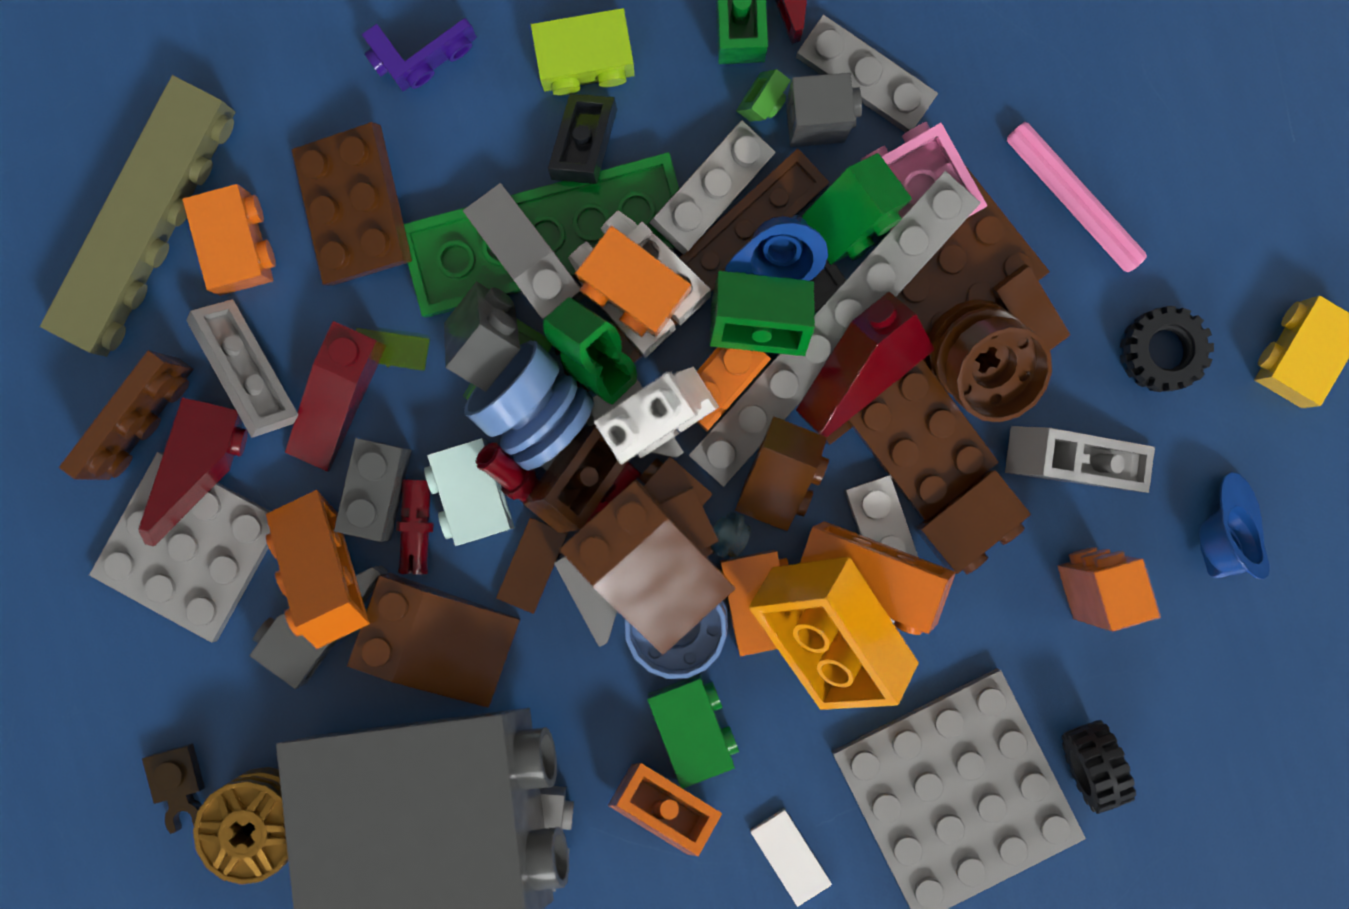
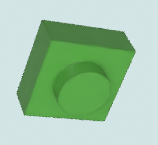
M777 69L760 72L736 109V112L750 122L766 120L767 117L772 118L783 106L786 100V95L783 92L791 80Z

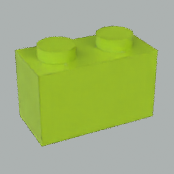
M624 8L531 24L538 70L544 92L553 90L554 95H568L580 91L581 85L598 82L600 87H614L624 84L627 81V77L635 76Z

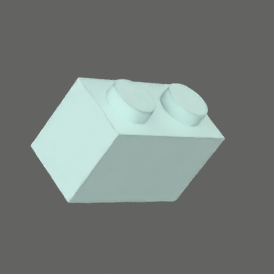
M481 438L427 455L430 466L424 468L425 477L431 493H439L444 511L438 512L440 526L445 538H453L455 546L515 528L505 494L501 490V485L476 467L475 460L478 453L484 446L489 444L487 439Z

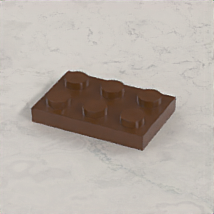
M370 122L292 149L323 285L333 286L412 262L380 124Z
M148 350L58 468L73 479L110 480L111 477L116 478L121 475L131 463L133 456L130 455V452L140 439L146 440L158 428L161 422V418L158 416L169 402L174 403L187 390L189 386L187 378L194 369L180 358Z
M923 360L848 420V423L891 477L905 498L925 521L999 463Z

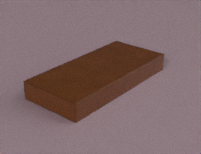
M1022 265L992 288L1002 307L1043 338L1049 350H1052L1071 335L1030 266Z
M530 517L496 599L534 614L555 566L554 563L560 554L559 549L564 545L568 533H558L548 524Z

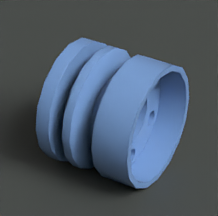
M528 341L521 344L519 352L490 388L485 392L476 386L464 407V414L486 435L494 437L502 434L500 439L501 449L510 455L513 454L514 461L525 470L540 467L563 450L582 429L594 406L593 397L585 389L577 387V381L572 376L563 375L556 378L559 372L558 362L536 341Z
M724 599L664 655L625 619L626 642L634 659L650 673L667 679L689 678L705 671L720 655L727 636L728 606Z

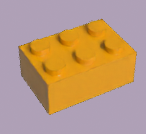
M850 557L772 567L748 607L820 710L899 705L919 664Z

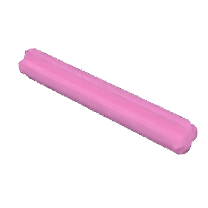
M1024 122L1020 124L1007 137L1009 145L1123 271L1130 272L1136 269L1146 259V252L1029 123Z

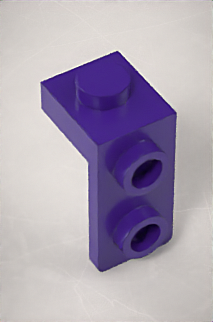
M464 18L404 61L377 23L361 34L370 47L364 53L365 57L380 77L388 72L402 92L409 87L416 89L426 84L434 76L435 68L448 59L453 62L463 57L472 48L471 42L477 38L472 25L467 18Z

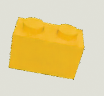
M1319 295L1300 302L1297 301L1288 309L1281 322V325L1285 328L1277 342L1270 343L1258 360V366L1261 369L1254 379L1300 408L1321 406L1349 359V312Z

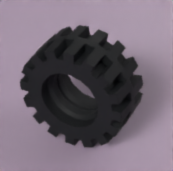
M1166 306L1153 309L1134 319L1135 322L1128 325L1124 331L1127 335L1120 343V348H1124V355H1120L1121 364L1126 363L1128 369L1125 372L1129 378L1134 377L1137 380V385L1142 388L1148 387L1150 388L1149 391L1154 392L1180 390L1193 385L1194 381L1200 380L1205 375L1203 370L1210 367L1213 359L1208 358L1210 352H1214V343H1208L1207 337L1211 336L1212 333L1209 328L1204 329L1201 326L1204 320L1199 315H1190L1191 310L1186 308L1176 309V306ZM1158 331H1172L1182 342L1183 357L1179 365L1173 369L1160 368L1150 357L1149 343L1152 336Z
M1097 720L1063 733L1062 746L1066 753V761L1071 768V775L1075 778L1076 786L1079 792H1082L1084 801L1087 805L1089 804L1093 812L1100 814L1135 800L1136 791L1133 787L1135 783L1130 775L1129 763L1125 761V754L1122 748L1118 746L1117 738L1114 733L1110 732L1107 724H1104L1102 720Z

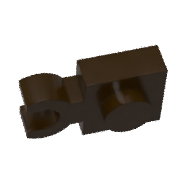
M193 743L142 758L153 803L168 802L169 809L165 814V826L169 833H175L182 828L179 819L181 811L188 812L191 815L194 826L197 812L202 804L194 800L192 793L203 790L205 786Z

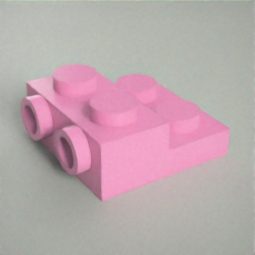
M924 122L902 135L905 142L903 145L891 152H888L887 148L882 146L860 160L862 161L879 153L912 197V200L898 212L901 218L907 214L944 171L949 173L981 202L971 215L987 207L985 200L942 123L930 129L928 123Z

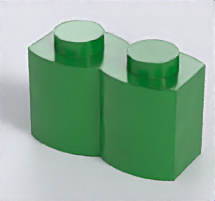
M571 297L565 299L544 318L543 326L546 338L552 346L561 351V362L564 370L605 402L613 405L636 383L637 372L634 362L621 351V338L617 329L612 324Z

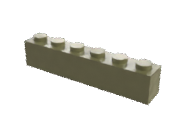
M174 75L171 76L40 325L41 328L89 353L105 357L108 356L110 351H114L121 344L126 333L124 324L132 309L138 308L143 302L148 290L146 282L151 272L164 262L169 251V244L167 242L176 226H181L187 218L182 199L192 196L197 185H202L207 180L213 166L211 160L219 143H225L232 133L234 127V119L232 118L236 112L225 102Z

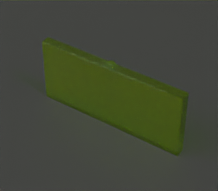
M356 328L357 332L386 345L378 364L386 365L388 368L396 366L425 371L430 339Z

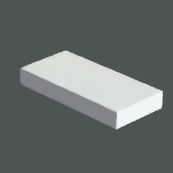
M785 808L750 829L754 839L797 907L832 885Z

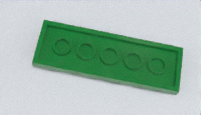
M669 152L601 170L597 184L561 181L510 195L572 278L577 276L568 257L586 241L594 249L604 236L601 227L617 211L626 215L637 225L643 222L671 251L677 250L649 223L679 190ZM465 208L404 224L412 262H409L408 266L420 311L424 318L455 310L476 281L489 290L495 287L507 295L522 292L463 212Z

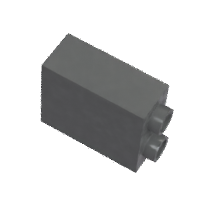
M530 707L319 734L276 744L293 909H543L554 901L553 889L564 888L567 885L569 853L566 838L560 827L545 828L540 788L553 787L556 781L557 758L551 732L547 727L533 729Z

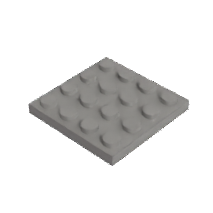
M998 668L831 751L910 909H948L1086 839L1002 671Z

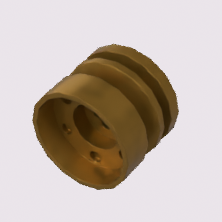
M264 767L248 770L210 794L198 810L193 828L195 849L205 867L220 879L241 885L262 882L287 864L288 851L279 769ZM248 822L252 823L255 827V830L249 837L242 830Z

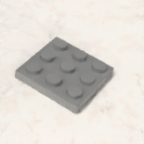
M157 452L89 576L213 643L218 641L269 548L266 542V535L270 533L266 514L271 511L217 483L155 546L145 545L138 528L164 453Z

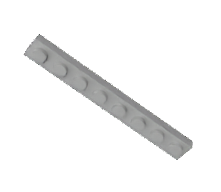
M944 171L902 220L815 315V328L806 355L780 354L689 456L724 487L761 446L773 416L785 420L802 401L851 321L888 291L896 297L981 202L949 173Z

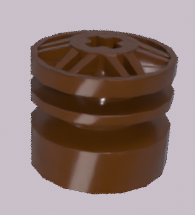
M973 299L956 304L941 315L929 333V339L935 350L926 357L927 366L944 389L953 395L955 400L966 411L982 421L1003 422L1021 416L1036 405L1048 387L1052 374L1051 352L1043 338L993 301Z

